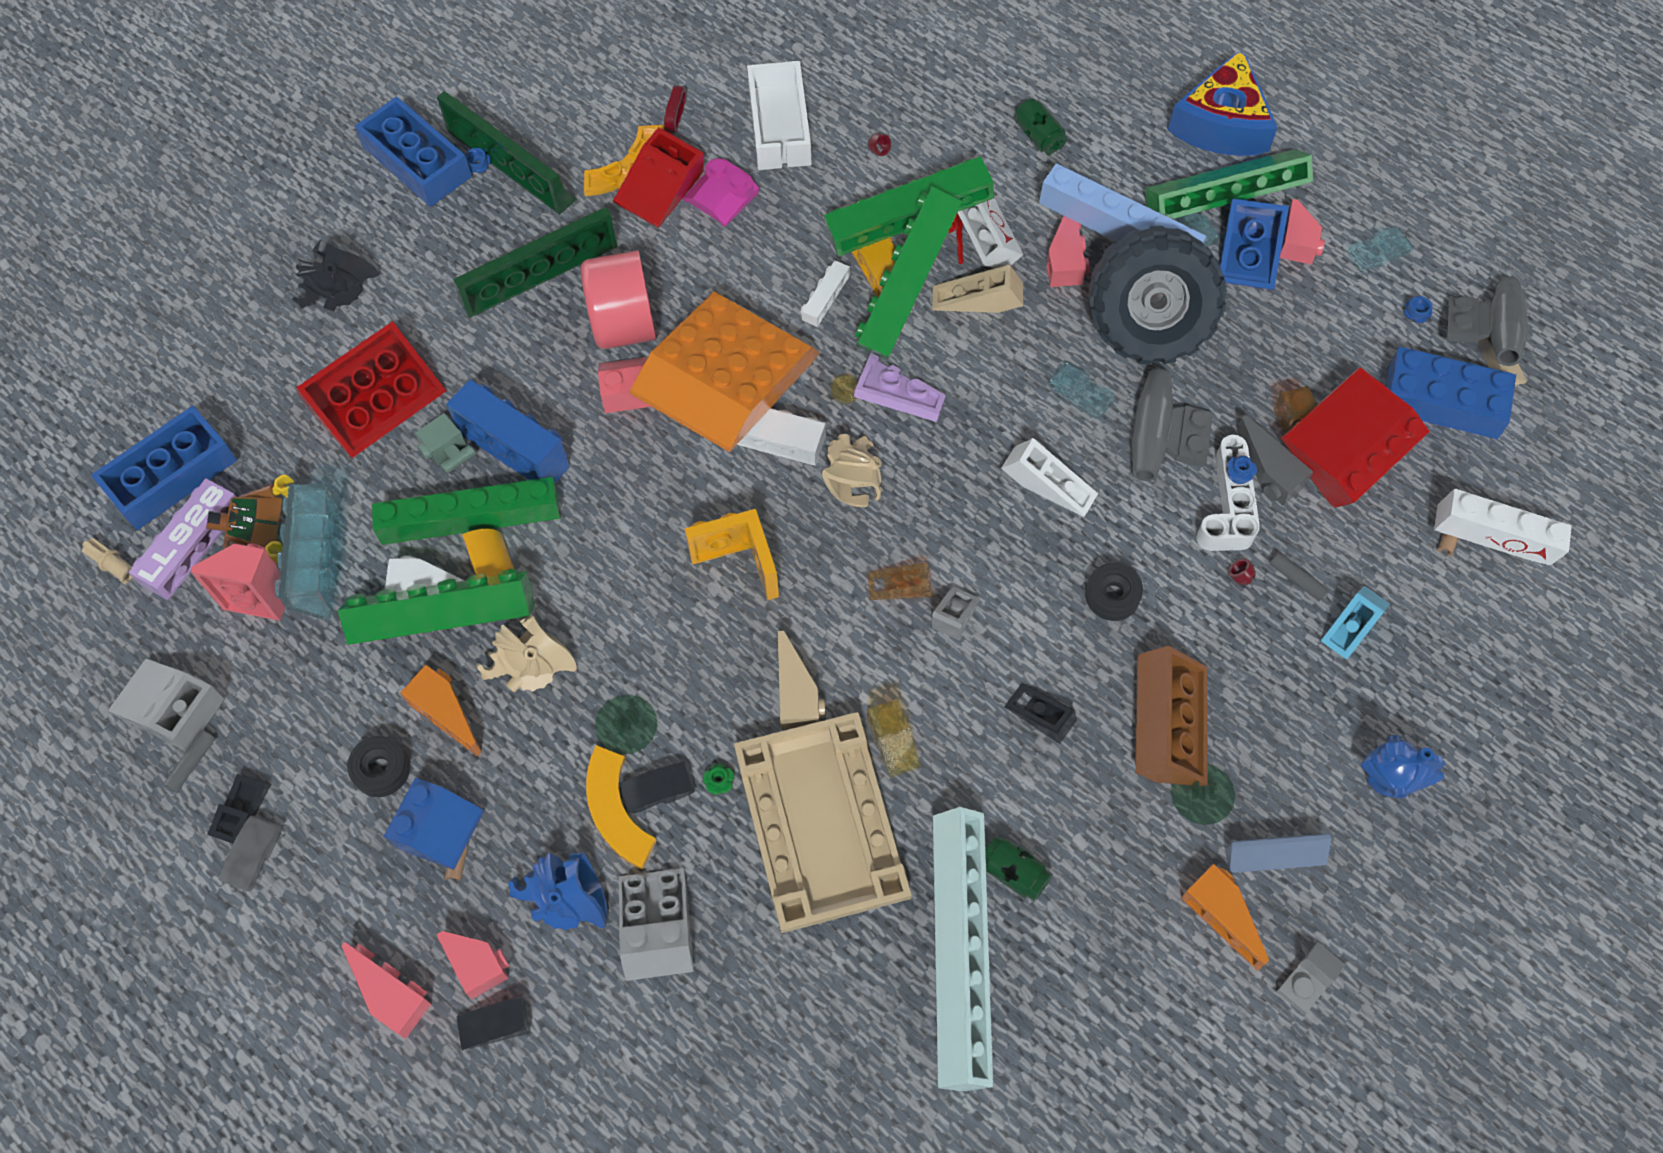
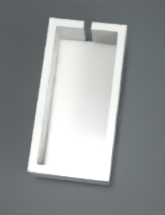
M800 61L747 65L758 170L782 168V164L787 163V168L811 165V142Z

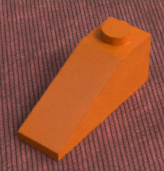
M425 665L400 692L401 696L413 709L478 756L481 753L480 747L458 697L450 684L452 682L451 677L439 668L434 671Z
M1212 864L1186 891L1181 899L1248 963L1259 971L1269 961V958L1241 891L1228 871L1223 868L1218 869Z

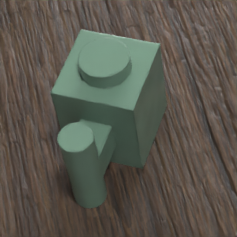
M445 413L415 432L420 443L416 447L426 460L432 458L437 465L440 464V467L446 474L476 454L470 445L466 446L461 432Z

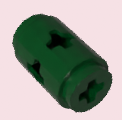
M1031 98L1018 107L1015 112L1016 123L1041 153L1045 152L1046 155H1050L1065 145L1067 142L1066 130L1041 101Z
M996 836L985 850L986 872L1024 899L1030 898L1035 902L1053 877V874L1047 870V865L1008 838L1003 839L1000 836ZM1014 864L1017 867L1015 873L1019 878L1018 880L1012 878L1008 881L1006 878L1009 875L1002 871V867L1009 868Z

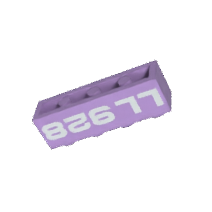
M205 479L199 487L193 490L191 497L183 507L175 512L172 520L164 530L156 535L150 547L134 562L132 569L128 573L139 585L168 600L189 575L192 566L201 560L223 532L206 529L208 512L214 511L228 514L230 498L236 497V495Z

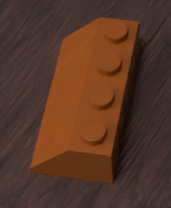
M1169 645L1139 654L1136 699V773L1156 783L1193 786L1208 785L1207 666Z

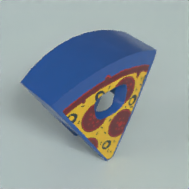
M1237 52L1174 106L1168 131L1178 139L1203 150L1226 155L1251 156L1270 151L1277 126L1246 55L1242 52Z

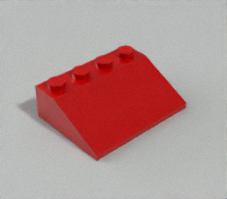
M393 321L296 387V394L351 458H354L447 392Z
M1360 367L1286 432L1281 439L1291 453L1313 471L1310 477L1328 503L1336 508L1355 503L1419 443L1430 430L1409 404Z

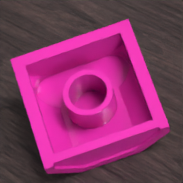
M716 158L706 164L705 174L691 188L683 200L697 207L725 227L759 193V187L749 174L725 159Z

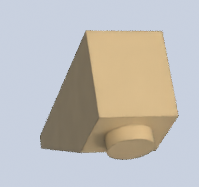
M1011 265L933 286L932 309L936 311L999 313L1023 306V282Z
M778 631L781 730L817 723L819 718H825L824 699H818V688L786 633Z

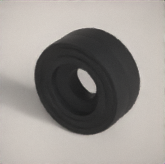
M1107 563L1095 569L1089 577L1085 590L1086 602L1091 611L1098 617L1109 621H1120L1133 615L1143 596L1141 578L1135 570L1121 563ZM1109 586H1117L1121 589L1123 595L1120 598H1111L1107 595L1105 589Z
M373 736L364 739L354 747L348 758L347 770L351 781L362 793L371 797H385L397 792L405 784L410 773V760L404 749L395 740L385 736ZM376 760H386L387 768L383 773H371V766Z

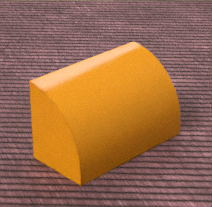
M478 529L462 534L476 575L486 574V577L497 576L501 571L514 569L505 541L499 531L494 529Z

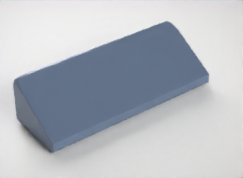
M1325 833L1232 841L1225 850L1229 872L1238 873L1326 865L1331 836Z

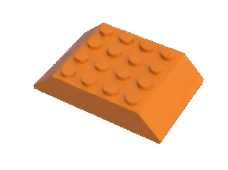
M714 291L649 354L630 389V394L730 453L813 363L820 352Z

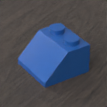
M415 778L383 837L404 852L454 870L484 810L441 786Z

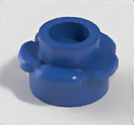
M472 148L465 154L471 173H483L487 170V165H490L489 155L485 154L480 148Z
M1416 296L1405 304V316L1410 320L1413 319L1416 323H1424L1432 316V303L1426 297Z
M1247 456L1233 457L1228 461V477L1236 484H1245L1251 481L1252 476H1255L1257 473L1256 464L1252 463L1251 459Z

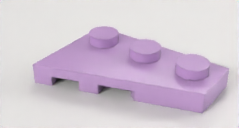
M871 352L855 388L854 397L937 422L946 395L919 379L910 380L900 374L901 369L894 365L890 367L879 362V356Z

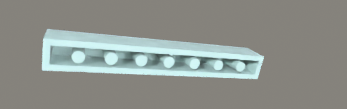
M958 807L933 815L938 1088L970 1091L993 1087L984 813Z

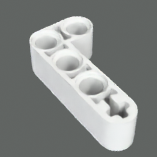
M1228 435L1223 438L1216 454L1215 460L1223 514L1208 515L1202 521L1196 539L1198 544L1205 550H1245L1252 545L1259 531L1260 525L1253 478L1245 484H1236L1228 477L1227 471L1229 468L1227 464L1231 458H1238L1241 455L1249 457L1248 445L1238 435ZM1234 504H1239V505H1241L1243 508H1239V507L1235 506ZM1237 530H1242L1248 535H1242ZM1207 531H1213L1218 536L1211 535Z

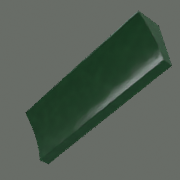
M446 91L437 96L447 130L450 134L470 149H482L485 154L489 155L490 164L560 215L578 200L566 191L560 176Z
M604 207L454 278L458 301L467 316L471 318L580 266L584 260L596 258L617 248L610 212Z

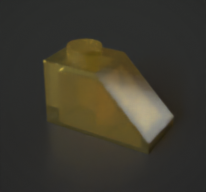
M898 699L867 709V723L889 777L892 778L920 768L911 731Z

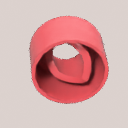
M639 250L584 260L580 266L581 280L596 345L601 349H610L656 340Z

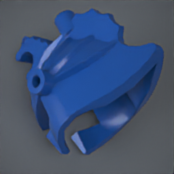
M1400 735L1388 736V742L1373 750L1360 766L1369 775L1367 779L1368 785L1377 793L1386 797L1405 798L1407 794L1441 781L1444 778V773L1439 770L1443 769L1445 761L1430 748L1425 747L1419 750L1411 743L1402 740Z
M584 852L571 853L569 855L570 860L564 862L556 855L547 853L546 858L540 857L538 859L539 863L533 865L534 873L529 872L524 877L526 886H522L518 882L517 877H513L508 883L510 888L509 896L511 898L522 899L523 901L528 900L530 902L534 901L538 905V907L531 909V916L535 922L543 919L544 923L549 924L553 929L560 928L566 931L570 928H577L580 921L590 922L599 928H604L607 924L608 910L605 894L590 860Z

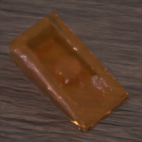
M927 562L868 572L869 600L933 597L932 573ZM875 578H878V580L884 578L885 591L876 592Z

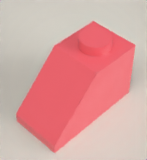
M1296 199L1292 200L1288 210L1280 258L1312 264L1315 256H1321L1325 240L1320 239L1322 226L1301 202Z
M445 931L436 934L465 993L471 999L508 979L504 969L510 965L501 949L495 951L488 942Z

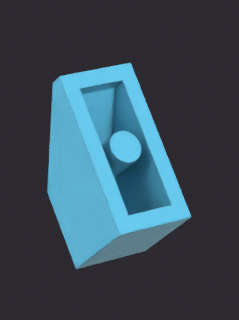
M1364 586L1351 600L1321 642L1347 660L1387 610L1390 603Z

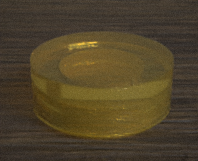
M851 376L836 378L831 385L833 399L841 404H849L857 400L854 397L858 381Z

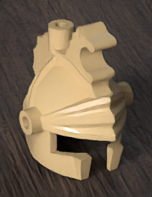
M841 434L838 436V440L831 441L827 455L831 464L829 468H825L822 471L824 482L836 499L847 505L864 508L868 506L869 496L866 494L852 496L851 488L873 486L875 488L876 501L880 499L882 491L880 487L881 461L877 456H873L867 451L874 444L866 436L859 438L852 445H850V436L848 434Z
M531 614L519 620L527 629L520 638L505 625L501 626V631L496 632V640L492 641V644L497 649L495 652H489V656L494 661L490 668H484L480 663L476 664L484 680H492L494 677L498 678L500 675L504 676L505 674L511 675L512 678L505 685L514 693L520 687L522 690H531L532 692L539 688H545L548 683L553 682L552 676L555 672L565 670L574 672L577 670V665L571 652L557 638L546 633Z

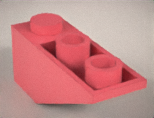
M1063 216L1048 251L1046 267L1050 287L1083 285L1085 275H1088L1090 271L1089 259L1084 258L1083 254L1085 252V237L1080 235L1079 232L1081 224L1066 216Z
M344 942L342 945L343 951L370 1014L406 1039L431 1006V1003L424 999L428 992L413 981H410L407 986L397 979L401 973L388 963L384 962L381 967L371 961L375 954L358 943L353 948Z

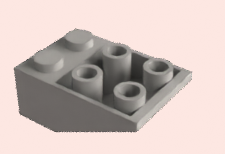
M145 659L108 712L186 752L225 699L211 685L183 671Z
M684 868L619 876L620 958L626 981L693 972L692 943Z

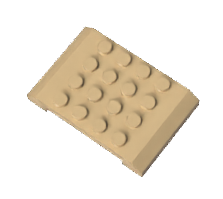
M859 712L734 743L781 934L911 899V891L903 864H901L868 752L867 740Z

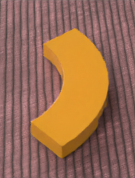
M664 125L638 126L635 141L628 150L629 153L621 161H615L597 169L584 170V195H599L619 189L644 143L658 127L664 130Z
M596 745L590 758L586 778L587 801L592 819L597 830L610 848L622 859L643 870L657 840L635 825L622 805L620 798V776L626 760L625 757Z

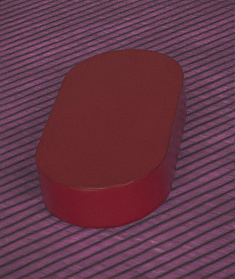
M674 85L664 115V130L668 133H676L678 131L686 104V89L684 86Z

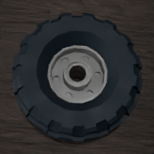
M1150 226V229L1134 230L1125 234L1123 239L1116 244L1112 243L1104 251V256L1099 263H1096L1091 275L1089 307L1092 320L1099 335L1115 353L1125 359L1127 357L1134 359L1140 364L1151 365L1153 362H1162L1164 365L1176 362L1177 358L1186 354L1188 356L1200 350L1199 346L1205 340L1212 338L1217 331L1216 326L1220 318L1224 316L1227 290L1225 278L1218 261L1199 239L1178 228L1170 229L1164 228V226Z

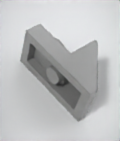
M952 586L933 612L932 628L960 641L968 620L978 607L980 598Z
M1317 941L1276 992L1300 1013L1305 1015L1322 993L1336 981L1345 964Z

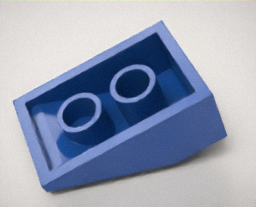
M1232 199L1228 211L1220 262L1225 283L1274 290L1289 206Z

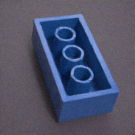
M397 96L355 125L363 148L429 207H432L472 177L466 156Z
M1398 347L1389 364L1385 387L1409 404L1424 422L1498 439L1510 423L1516 374Z
M469 379L446 403L453 422L462 436L527 480L553 477L556 483L570 468L566 458L567 453L562 445L563 440L557 432L552 429H544L530 414L523 415L517 411L516 407L509 400H501L496 397L493 391L486 385L481 384L479 386Z
M192 405L95 471L91 476L137 531L192 493L205 479H212L238 460L222 438Z

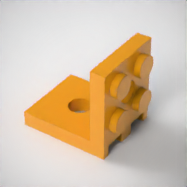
M756 508L738 514L728 513L720 519L709 522L699 521L690 527L684 528L692 565L751 549L767 600L779 597L777 571Z

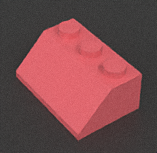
M648 356L599 363L598 378L605 413L651 407L630 394V389Z
M249 543L247 546L232 544L193 565L190 571L222 610L273 620H281L293 589L286 580V577L276 566V563L267 554L266 549L253 543Z

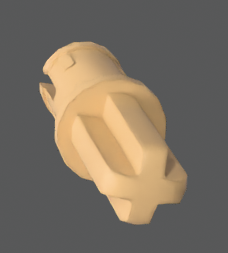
M95 538L83 542L82 552L98 563L99 569L110 572L124 584H127L133 578L128 573L133 566L123 560L117 550H110Z

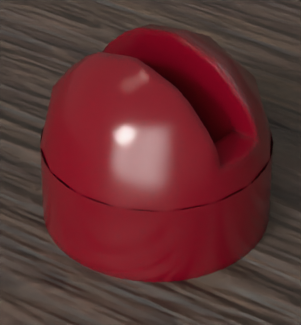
M873 134L868 140L869 151L878 156H885L890 151L891 139L885 134Z
M1242 558L1230 566L1228 574L1234 582L1244 586L1252 582V578L1256 576V571L1248 559Z

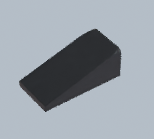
M1021 683L1005 705L1006 709L1059 744H1061L1077 721L1074 709ZM1025 692L1026 696L1032 698L1022 709L1015 704Z
M522 996L506 999L456 1016L462 1051L530 1033L525 1000Z

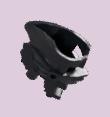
M320 239L312 252L324 257L322 263L298 257L299 264L296 265L298 270L296 276L301 277L303 283H300L298 288L305 291L306 297L304 299L293 297L292 301L298 304L300 309L309 307L310 304H314V301L321 297L326 299L323 308L335 312L336 306H350L351 302L358 300V296L362 292L361 282L369 278H376L378 271L368 261L356 254L339 250Z

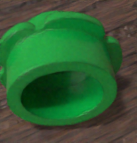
M714 764L710 767V770H706L703 774V783L706 784V790L711 794H725L733 787L734 773L730 768H725L723 764ZM716 777H721L722 780L717 782Z

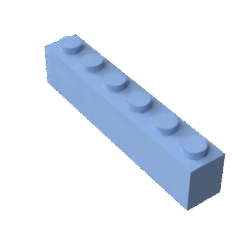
M1057 163L1042 184L1039 204L1116 242L1123 239L1125 234L1134 230L1141 231L1150 229V226H1164V228H1178L1199 239L1203 244L1205 243L1206 235Z

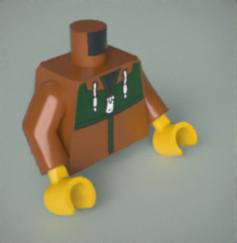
M281 475L276 478L274 484L230 498L228 514L214 511L208 512L206 529L225 531L224 548L232 544L245 546L249 543L257 544L266 549L267 554L276 565H281L283 559L278 553H285L287 550L280 542L276 541L282 498L279 497L282 494L284 497L291 498L295 494L294 489L286 487L289 484H293L294 480L288 475Z

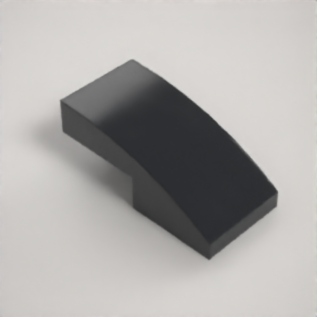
M687 762L664 766L620 783L628 813L631 814L644 811L661 802L668 804L695 793Z
M236 774L226 803L218 805L207 835L234 844L249 816H256L271 784L242 774Z

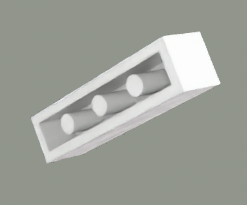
M834 260L832 265L827 267L823 279L820 278L816 290L811 292L809 301L801 308L800 313L802 314L803 321L818 327L848 280L850 266Z

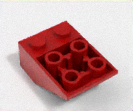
M658 127L642 146L613 202L659 229L703 174L704 153Z

